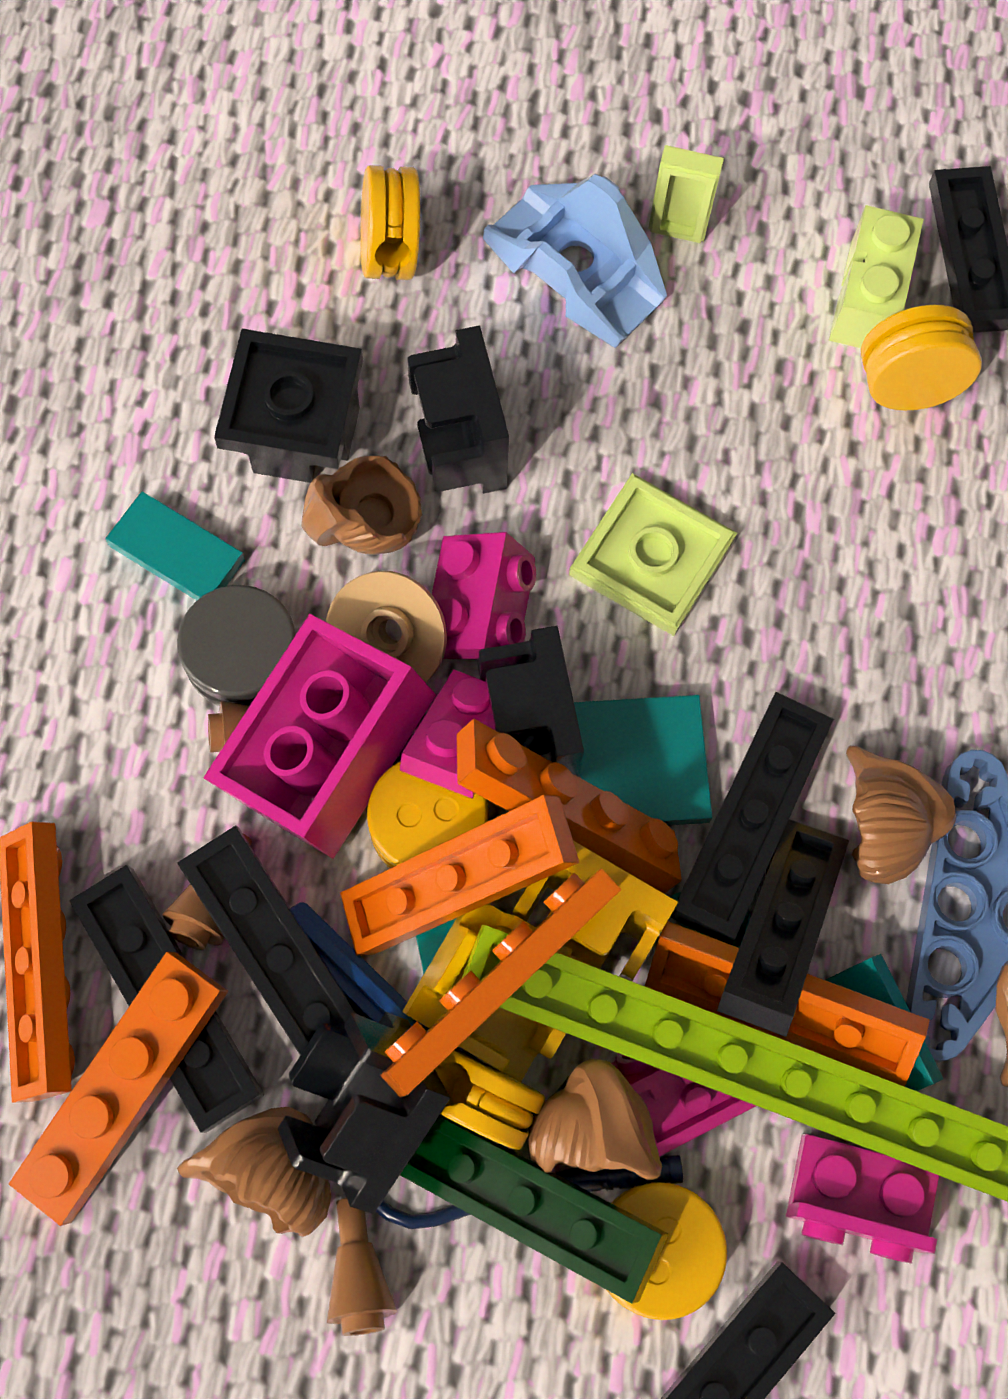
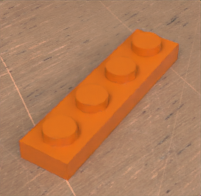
M472 719L457 733V779L459 785L507 811L522 806L542 795L560 796L573 841L664 894L682 881L678 841L675 831L662 820L647 816L622 802L614 793L597 788L572 774L564 765L547 760L522 746L512 736L506 733H499L476 719Z
M542 795L340 892L356 956L375 955L580 863L560 796Z
M31 821L0 837V883L12 1103L40 1101L72 1091L71 1076L74 1070L75 1056L68 1036L67 1007L70 1001V984L65 976L63 955L66 919L60 907L59 890L62 854L56 842L55 823Z
M602 868L584 882L576 873H573L543 901L552 911L549 916L534 930L524 921L521 922L492 950L501 961L480 980L472 971H469L439 1000L448 1011L431 1028L426 1031L417 1021L385 1051L394 1063L380 1076L399 1097L408 1095L617 895L621 888Z
M667 921L659 936L645 987L905 1087L926 1038L930 1019L807 974L793 1020L785 1037L717 1011L739 950L738 947Z
M166 952L8 1184L58 1225L62 1226L72 1223L229 991L178 953Z

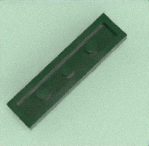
M441 1114L400 1174L405 1179L631 1304L640 1301L668 1237V1233L553 1172H544L535 1162L465 1128Z

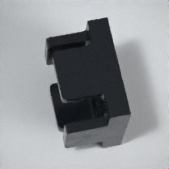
M479 325L455 330L456 343L454 346L413 354L407 358L411 393L419 395L424 418L417 422V428L428 473L433 475V483L437 492L475 484H481L483 494L504 490L507 487L509 434L481 327Z
M242 328L214 435L217 449L247 454L252 471L255 474L311 483L313 480V465L339 469L341 460L348 461L360 409L357 388L363 364L362 349Z
M558 625L531 630V638L526 642L480 650L478 654L480 680L487 683L496 731L512 736L522 746L551 762L564 765L572 774L578 776L584 748Z
M385 1012L378 1023L351 1013L344 1024L345 1030L328 1023H323L318 1027L289 1072V1078L294 1087L326 1098L328 1101L314 1121L315 1125L285 1116L278 1127L287 1155L294 1168L338 1183L342 1187L350 1207L371 1214L376 1212L450 1100V1096L435 1069L408 1095L399 1097L380 1076L394 1063L385 1051L411 1027L408 1020L389 1012Z

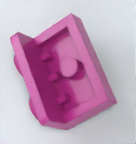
M507 532L443 536L432 589V596L437 601L446 624L447 644L443 659H478L479 651L482 649L525 641L526 628L524 621L530 591L536 582L535 557Z

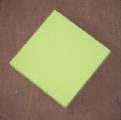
M632 473L571 565L569 575L675 636L734 542L737 532Z

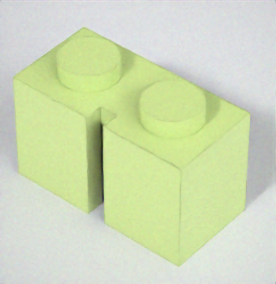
M865 205L851 241L841 284L843 287L838 297L829 341L861 348L867 334L878 323L904 310L923 218Z

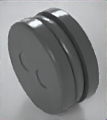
M247 585L225 586L203 595L186 612L178 631V655L191 684L206 700L217 706H220V700L250 706L295 637L296 631L292 618L285 606L270 593Z

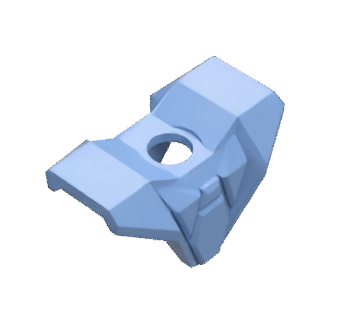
M593 174L579 183L530 185L523 198L494 225H487L484 228L483 240L513 273L521 268L535 273L566 299L565 316L614 348L632 333L667 297L649 238L624 196L620 193L619 187L605 176L601 177ZM570 246L583 247L591 253L593 263L586 270L577 272L574 265L562 256L561 252Z

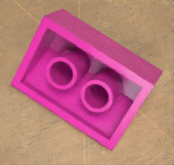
M309 614L203 778L283 830L334 859L368 805L375 784L392 767L436 694L411 666Z

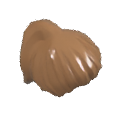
M387 456L357 457L340 467L333 475L320 474L312 480L305 497L301 526L307 535L320 546L341 542L350 549L363 554L391 553L406 546L412 540V535L417 533L420 517L423 515L420 503L422 499L416 491V486L412 479L406 476L398 464L389 460Z
M849 746L846 756L856 776V798L852 810L861 835V842L853 849L851 855L857 862L859 875L862 878L874 883L890 884L906 878L917 869L926 856L930 845L940 840L952 829L957 818L954 799L942 785L915 767L899 760L875 755L858 746Z
M590 1058L576 1066L570 1074L565 1088L545 1100L539 1114L535 1113L533 1116V1122L528 1135L530 1157L546 1173L552 1172L554 1166L558 1164L579 1167L592 1172L602 1169H627L647 1180L656 1179L661 1175L662 1164L655 1143L653 1121L648 1107L622 1073L607 1060Z
M291 1107L271 1108L235 1123L223 1131L205 1149L184 1160L177 1167L179 1174L183 1178L207 1181L216 1189L228 1194L233 1203L267 1214L271 1218L274 1231L279 1234L295 1232L301 1237L307 1236L328 1215L331 1201L329 1180L294 1168L279 1134L278 1127L285 1116L313 1124L306 1114Z

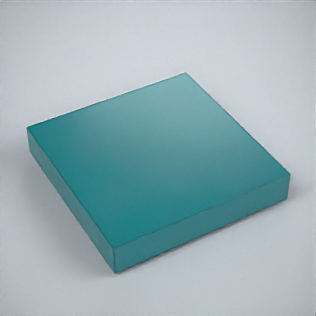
M699 695L574 702L584 748L578 777L603 791L614 793L622 802L651 818L662 820L668 826L710 823L712 820Z

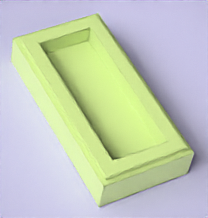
M665 145L660 161L648 229H650V232L696 243L704 242L724 158Z

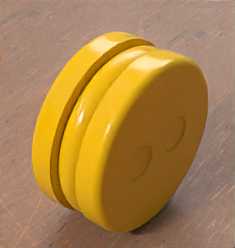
M368 165L364 172L361 201V265L363 275L368 279H380L381 275L387 278L395 276L397 280H411L416 272L420 239V185L418 172L414 167H399L397 171L395 168L384 170V167L381 165Z
M922 305L895 313L878 323L867 334L861 346V359L864 370L867 373L870 394L878 404L893 410H919L947 402L967 390L977 379L982 367V360L974 342L970 319L961 310L947 305Z
M401 761L390 767L379 778L371 792L367 807V823L373 846L380 859L389 868L488 822L489 818L487 799L476 793L472 799L400 771Z
M455 1049L435 1068L450 1096V1100L440 1114L506 1147L515 1150L522 1149L529 1135L524 1129L530 1127L533 1122L532 1112L539 1114L545 1102V1096L515 1078Z
M663 1182L640 1185L616 1197L611 1202L612 1204L668 1233V1237L639 1302L631 1304L608 1290L607 1292L624 1308L650 1319L672 1320L697 1311L715 1294L723 1279L727 1263L725 1234L713 1209L693 1191L676 1184Z

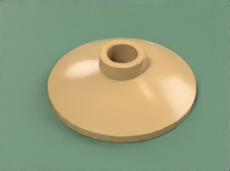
M393 571L366 573L351 580L341 588L329 607L326 617L327 623L411 666L425 683L433 677L440 667L447 644L444 616L432 594L413 578ZM389 619L396 621L401 628L402 636L399 641L391 639L386 632V623Z

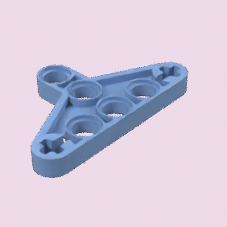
M970 750L961 753L946 768L942 779V786L954 799V805L958 808L963 807L968 802L970 794V783L960 779V775H965L974 766L979 769V778L989 782V786L984 787L977 793L973 811H956L957 818L953 827L957 825L967 826L976 832L980 839L981 849L978 856L972 859L958 856L948 843L949 832L940 840L932 843L906 1004L911 1013L931 1021L935 1015L937 1000L924 1001L922 998L923 991L936 998L960 997L959 1009L953 1004L943 1006L941 1011L940 1026L945 1030L951 1031V1039L938 1043L935 1050L930 1048V1037L926 1035L925 1042L936 1063L958 1056L996 1007L997 980L1002 966L1008 961V929L1003 921V910L1008 903V776L1002 762L993 754L984 750ZM988 809V819L984 815L978 813V811ZM956 887L968 895L971 902V912L966 920L954 921L947 918L941 912L938 905V896L943 888ZM945 949L952 952L958 958L961 964V976L956 984L943 985L931 976L928 969V959L934 950Z

